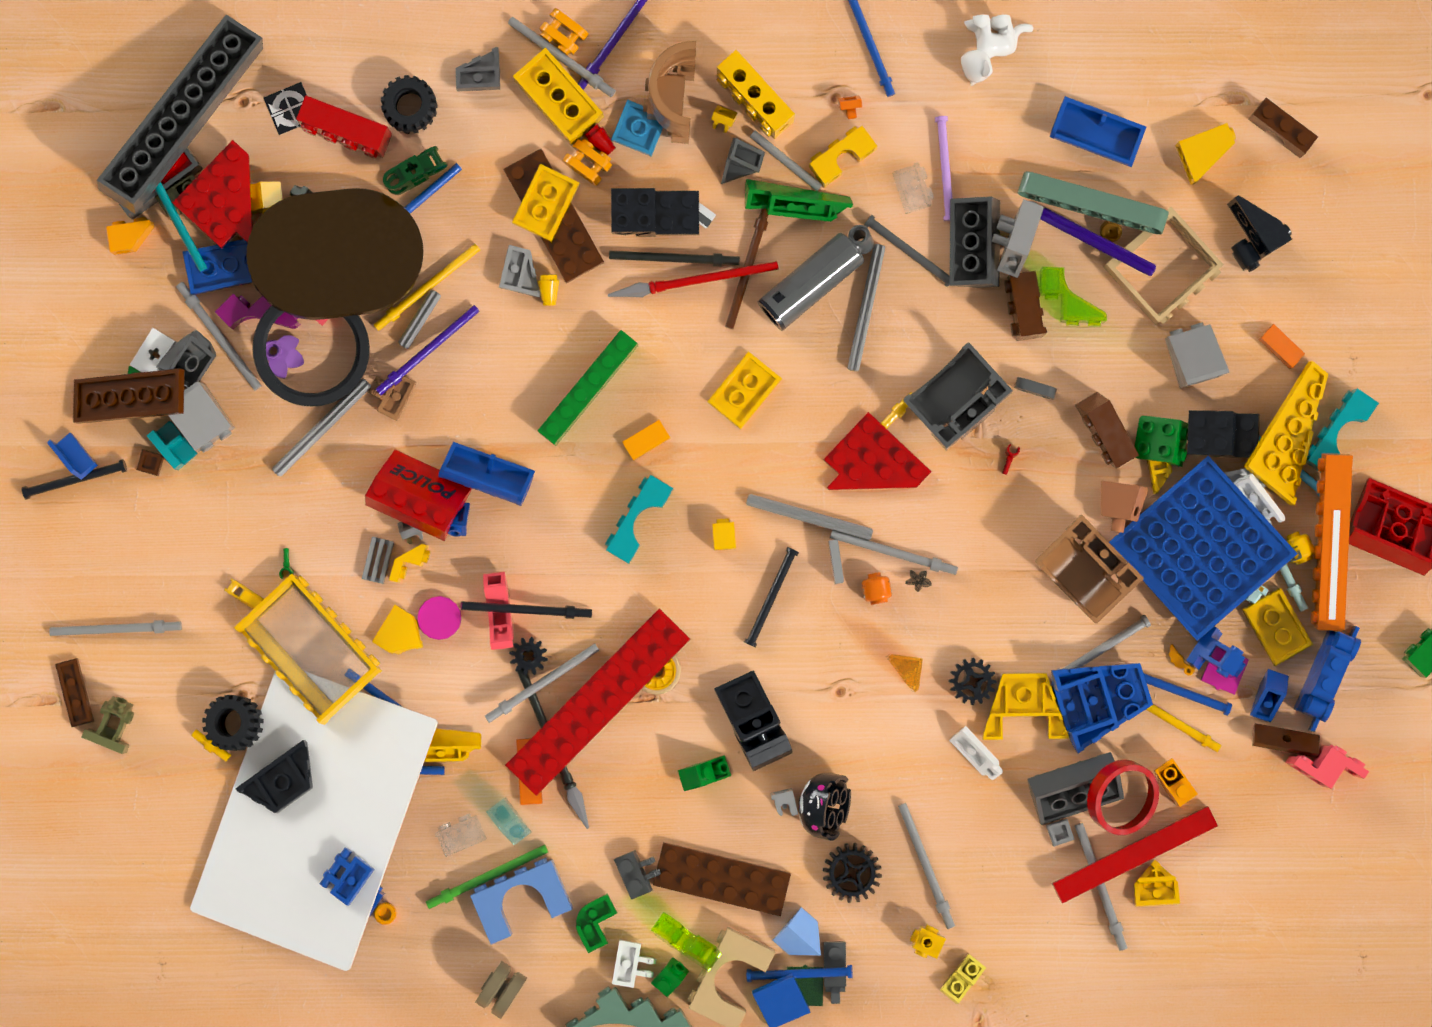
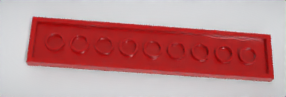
M659 608L505 766L537 796L691 639Z

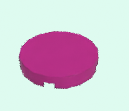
M442 596L432 597L425 601L420 607L417 617L422 632L429 638L437 640L448 639L454 635L460 628L462 620L461 611L457 604L450 598Z

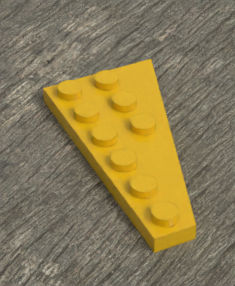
M1309 361L1244 465V468L1290 506L1296 504L1297 498L1295 494L1297 487L1301 484L1302 478H1300L1302 467L1306 464L1314 433L1312 432L1313 423L1317 421L1319 400L1323 397L1328 373L1314 361Z

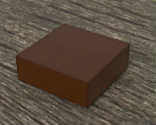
M142 449L136 470L159 476L164 456Z

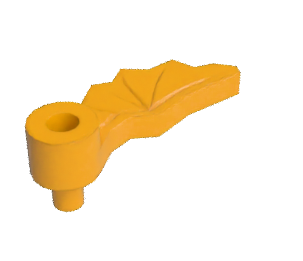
M1171 644L1168 654L1171 657V663H1174L1175 667L1184 668V673L1188 676L1194 674L1195 668L1184 661V657Z

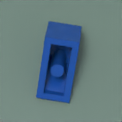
M1270 669L1267 670L1259 685L1250 716L1268 722L1272 721L1287 695L1288 675Z

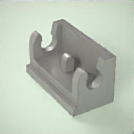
M792 788L770 793L780 816L783 815L781 806H783V809H787V804L792 816L798 815Z

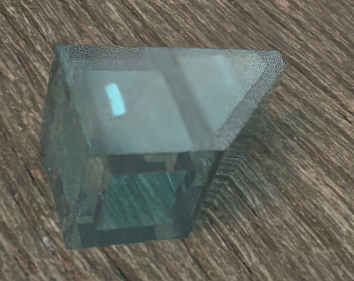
M506 797L486 811L498 829L513 845L532 832Z

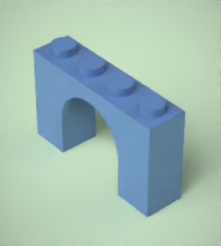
M543 858L534 862L535 867L527 870L526 866L514 871L515 875L510 878L504 875L495 879V884L489 887L483 884L474 888L475 893L471 894L470 897L490 944L508 938L513 934L504 914L502 903L505 893L514 886L529 885L537 889L545 901L551 918L573 909L553 859L547 861V858Z

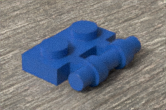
M345 847L341 853L336 855L334 858L335 862L331 868L324 872V878L319 884L324 888H327L330 883L334 884L335 886L330 893L346 906H349L375 869L358 856H355L352 862H350L348 857L352 851ZM343 866L344 868H346V870L344 871L342 876L338 878L336 874Z

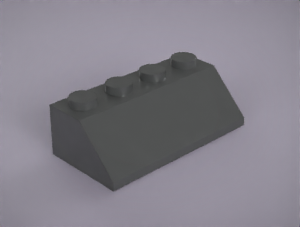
M992 196L950 199V286L974 288L999 287L1000 271H997L1000 263V245L992 242L994 234L1000 235V230L997 229L1000 218V200Z
M1112 753L1098 755L1028 778L1030 793L1040 824L1044 825L1087 811L1089 787L1098 772L1106 765L1115 761ZM1120 774L1106 787L1102 796L1101 806L1124 799Z

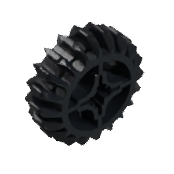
M845 843V851L842 852L838 846L836 849L839 854L836 856L833 852H830L829 854L833 860L825 859V863L830 865V868H823V872L829 873V875L823 877V880H831L826 885V888L835 887L831 894L835 896L840 892L839 900L842 901L844 896L847 895L848 903H851L852 896H855L856 902H860L859 895L861 894L865 899H868L867 890L872 894L875 893V890L871 887L872 884L879 887L880 883L874 879L882 878V874L875 873V870H880L882 867L881 865H874L879 860L878 857L869 858L873 854L872 850H869L866 854L864 853L866 846L862 845L859 851L857 850V843H853V849L849 850L848 843ZM857 855L866 861L854 865L848 860L847 856ZM841 860L845 867L844 872L839 877L834 878L835 866ZM846 863L849 864L850 868L853 867V870L855 868L858 869L856 872L858 882L851 876L847 877L849 868ZM870 867L869 880L863 886L860 875L866 868ZM851 881L858 890H846L840 887L839 884Z

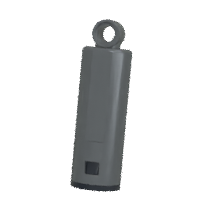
M856 225L851 228L848 237L843 233H838L757 301L765 315L779 330L783 331L864 263L862 254H867L874 246V241L868 228L864 225Z

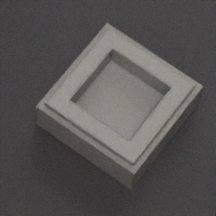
M1067 818L1046 825L1053 847L1075 840Z

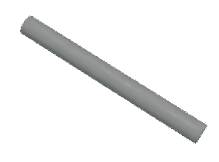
M756 130L750 135V138L816 191L820 189L822 184Z

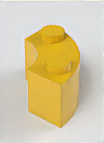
M258 182L251 184L252 214H263L272 205L282 200L280 182Z

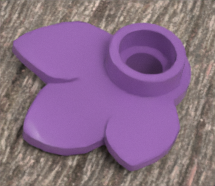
M285 335L278 341L270 340L266 342V356L272 372L279 378H286L288 368H297L304 364L302 355L295 349L299 339L294 336ZM272 347L277 348V353L275 355L270 354V349Z

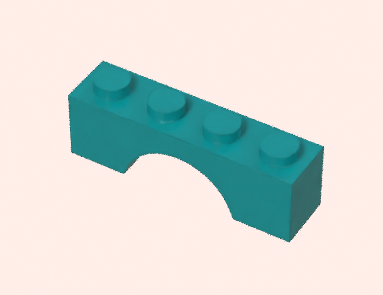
M1358 388L1352 391L1348 390L1341 400L1344 402L1341 408H1336L1329 418L1331 422L1328 427L1324 426L1317 435L1319 440L1316 445L1312 444L1310 446L1306 463L1318 471V459L1322 457V453L1340 454L1337 447V435L1342 426L1351 421L1361 423L1367 421L1379 402Z
M652 475L649 478L644 477L638 487L641 490L638 497H632L627 506L630 508L628 514L621 516L616 524L619 527L615 535L611 533L605 543L608 546L606 551L630 564L640 547L633 530L637 516L648 508H663L673 491L671 486Z

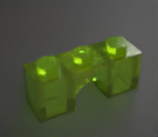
M665 912L662 913L651 929L657 938L708 972L721 955V952L715 945L700 935H694Z

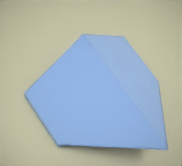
M801 907L775 936L773 941L788 955L821 956L818 921Z

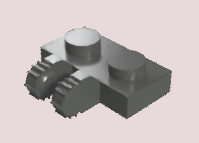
M636 850L614 859L631 900L653 890L648 879L660 875V870L655 869L646 874L643 867L653 864L655 862L654 857L640 861Z

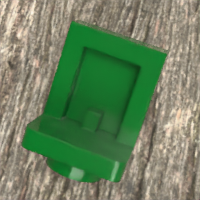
M672 957L651 984L668 997L682 983L689 970Z

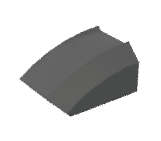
M194 330L177 342L164 355L156 368L159 370L183 369L184 388L187 389L197 381L200 382L215 359L216 352L211 342L200 332Z

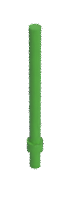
M542 845L459 886L441 891L440 895L427 900L426 904L431 909L443 902H451L454 900V897L548 853L546 845Z

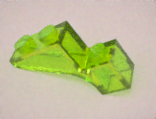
M1042 267L1040 269V296H1045L1047 300H1057L1058 296H1061L1060 322H1066V326H1079V323H1088V327H1101V323L1104 324L1107 321V314L1103 310L1077 296L1068 288L1065 281L1064 268Z

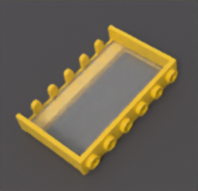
M291 574L234 628L247 638V643L255 648L262 655L261 658L276 671L275 674L288 684L289 690L304 702V707L317 717V722L325 725L331 717L378 673H381L382 670L378 666L380 664L379 660L373 654L368 655L364 651L366 646L358 638L353 639L350 635L351 629L344 622L340 624L335 619L338 615L329 606L325 608L321 603L323 598L316 591L312 593L307 588L309 583L301 575L297 577Z

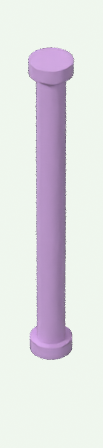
M948 116L935 117V122L938 125L945 207L943 220L950 221V199L953 198L946 128Z

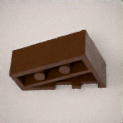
M1036 271L1022 272L1018 278L1008 275V280H1005L1004 284L1006 293H1010L1011 302H1008L1009 315L1013 314L1014 323H1011L1012 336H1016V341L1042 338L1047 334V329L1043 327L1042 316H1044L1043 308L1040 307V292Z
M1096 392L1075 405L1082 416L1084 424L1092 433L1093 441L1101 448L1103 452L1101 454L1107 465L1111 464L1117 469L1139 456L1109 399Z

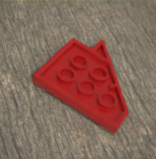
M234 140L172 202L177 209L221 249L236 233L248 243L252 231L249 154Z
M869 412L823 459L839 474L827 487L828 490L917 488L932 472Z

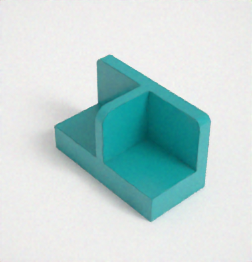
M168 421L158 431L152 430L146 435L175 470H180L198 454L171 421Z

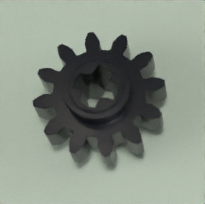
M533 637L529 639V643H526L525 639L521 638L522 645L519 646L517 643H514L513 646L517 649L516 652H509L511 656H515V659L511 660L510 664L517 663L518 666L515 671L518 672L521 668L524 669V676L527 675L528 670H531L532 674L536 675L535 668L538 667L543 670L544 667L540 662L548 660V658L542 656L547 649L539 648L542 644L541 641L534 644ZM524 652H533V661L528 660L526 662L523 660L525 657L523 655Z

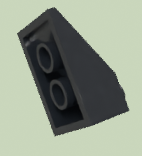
M1238 195L1227 204L1261 259L1292 240V232L1286 224H1283L1279 219Z

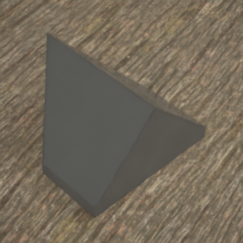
M733 138L721 184L756 172L759 173L765 152L737 138Z

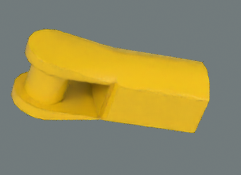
M232 578L229 587L224 589V591L252 609L264 600V598ZM238 587L243 589L240 596L235 594Z

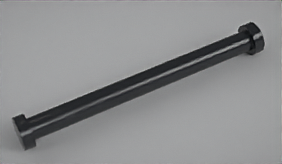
M121 459L119 463L92 470L82 480L72 475L29 488L24 486L22 487V494L24 499L27 500L30 499V496L119 471L122 473L127 472V466L124 459Z
M789 547L786 548L787 554L748 639L745 638L744 643L755 648L757 646L756 640L793 559L799 554L798 551Z

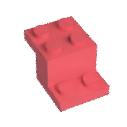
M1331 744L1330 746L1322 745L1319 749L1318 757H1314L1313 760L1298 754L1297 756L1289 755L1285 762L1320 786L1332 789L1343 770L1354 777L1363 779L1369 773L1364 768L1365 764L1356 758L1346 757L1347 752Z

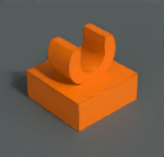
M858 95L838 98L840 110H846L848 119L857 118L856 108L862 107L861 97Z

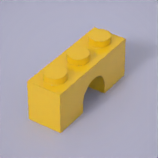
M863 125L858 129L854 126L845 133L847 137L841 141L836 139L828 145L829 150L823 154L820 151L810 158L812 162L809 163V168L824 188L842 175V170L837 164L839 155L850 153L860 162L877 150V144Z

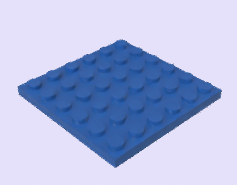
M1209 456L1203 459L1140 514L1137 522L1132 521L1124 528V533H1119L1109 541L1122 557L1143 576V582L1196 641L1298 554Z

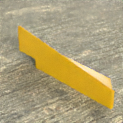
M436 728L424 762L466 760L471 751L481 749V733Z

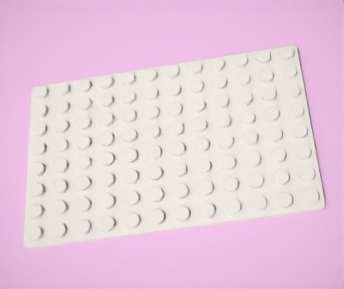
M274 672L261 709L262 714L259 715L260 718L264 719V723H260V728H263V731L257 734L260 737L258 741H252L254 745L247 748L190 909L192 912L333 967L348 971L356 955L438 722L429 716L359 691L323 725L317 722V717L304 707V702L289 690L288 684ZM306 672L332 703L349 689L347 686ZM302 740L307 741L313 788L282 811L273 813L265 806L254 802L248 796L236 791L235 788ZM345 847L352 851L348 857L350 862H352L355 856H358L375 869L349 906H346L330 893L335 886L334 884L330 883L327 888L319 884L324 878V872L331 868L335 862L334 858ZM341 867L336 874L338 878L342 876L346 868Z

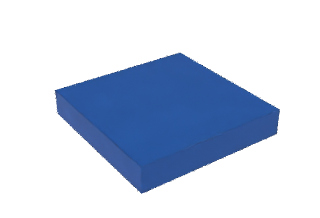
M792 973L752 990V994L769 1027H778L811 1013Z

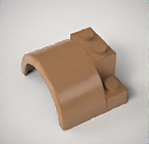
M696 41L677 43L663 51L655 60L649 78H646L645 91H649L648 99H644L643 112H647V119L657 120L668 131L667 135H671L672 143L689 144L691 118L684 117L682 114L685 80L694 81ZM673 68V72H677V75L667 72Z
M1080 515L1035 562L1094 623H1098L1144 578L1083 515ZM1078 538L1082 540V542L1078 544L1075 541V539ZM1113 574L1117 576L1118 583L1111 578Z

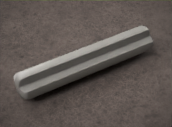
M430 290L398 343L404 348L408 349L441 298L438 292Z

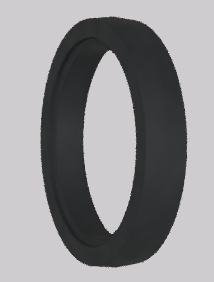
M270 306L256 327L252 349L257 372L265 385L283 400L296 405L310 407L333 403L350 393L363 377L369 360L370 346L368 333L360 316L343 317L350 325L356 341L355 361L348 375L342 382L329 390L319 393H304L283 384L269 366L266 356L267 337L274 322L284 313Z

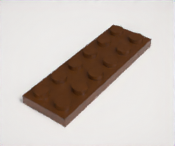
M542 149L503 169L521 202L539 165L542 164L553 170ZM570 203L552 242L541 237L566 284L604 263L574 206Z
M183 369L74 379L73 423L81 424L184 414Z
M663 842L657 866L661 874L654 878L653 886L781 917L791 873Z

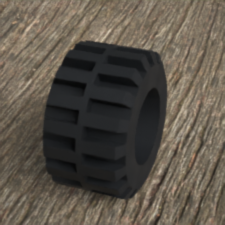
M404 75L402 79L400 76L395 78L396 81L394 83L390 81L388 83L389 87L383 90L384 96L381 97V109L389 124L395 127L397 131H404L406 134H410V132L415 134L419 133L418 130L423 129V131L427 129L426 126L433 123V117H436V108H438L436 97L431 87L428 86L426 81L420 80L416 76L411 78L409 75ZM406 94H416L422 101L419 111L410 116L400 114L397 110L399 99Z
M224 695V697L216 698L217 702L212 701L209 704L211 708L205 710L204 713L207 716L202 719L206 726L202 728L203 732L208 733L205 737L207 740L212 741L211 744L213 746L219 747L222 750L237 751L254 745L252 741H258L260 737L257 734L263 731V728H260V723H264V719L259 717L262 712L256 709L258 705L255 702H251V699L243 696ZM235 710L240 715L241 726L238 732L231 736L226 730L225 720L228 714Z

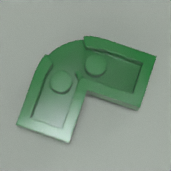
M608 893L583 906L576 919L577 932L588 954L608 944L599 923L618 913Z

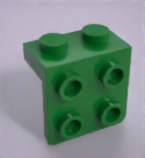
M1141 416L1134 445L1139 456L1135 458L1166 462L1173 466L1182 467L1187 457L1188 423L1178 419Z

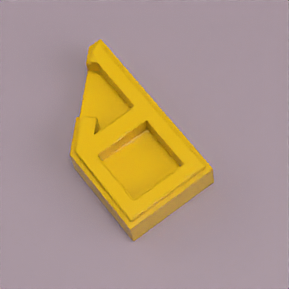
M1147 460L1153 494H1156L1172 473L1171 464L1166 462Z

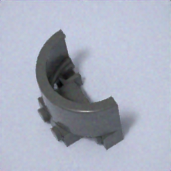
M968 342L938 374L917 391L908 394L903 400L932 432V436L947 451L959 439L965 438L995 411V408L1012 394L1013 390ZM988 387V390L983 395L982 392Z

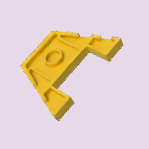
M1047 673L1001 675L982 740H1003V717L1047 716L1048 739H1069Z

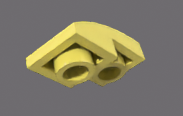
M968 954L940 991L953 1002L959 1004L986 967Z

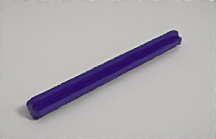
M1043 208L1040 220L1148 276L1154 274L1156 270L1155 264L1063 216Z

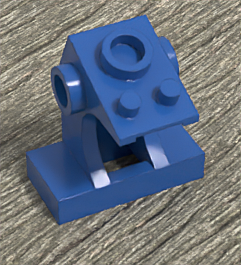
M1214 626L1199 639L1186 661L1198 670L1207 661L1216 666V672L1223 677H1238L1246 665L1243 663L1245 657L1242 654L1244 652L1233 645L1229 648L1218 640L1223 633ZM1216 647L1226 652L1220 662L1210 657Z

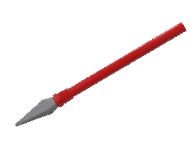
M775 261L668 281H655V283L653 281L649 283L639 282L610 293L608 297H644L650 293L655 294L656 291L658 293L667 289L779 270L778 262Z

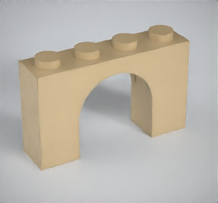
M727 927L726 931L721 930L716 941L720 944L716 951H711L707 962L710 964L706 971L702 969L697 979V982L700 984L697 990L692 989L687 1001L690 1002L689 1009L725 1027H739L746 1014V1009L726 1000L717 992L714 984L716 972L723 964L733 960L746 962L766 972L776 952L774 949Z

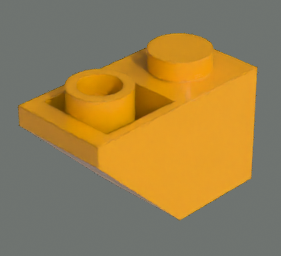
M146 217L135 218L134 222L131 223L115 221L112 222V226H106L110 253L119 255L136 252L153 230L154 223L147 220Z
M1173 758L1154 770L1163 788L1176 806L1181 807L1198 795Z

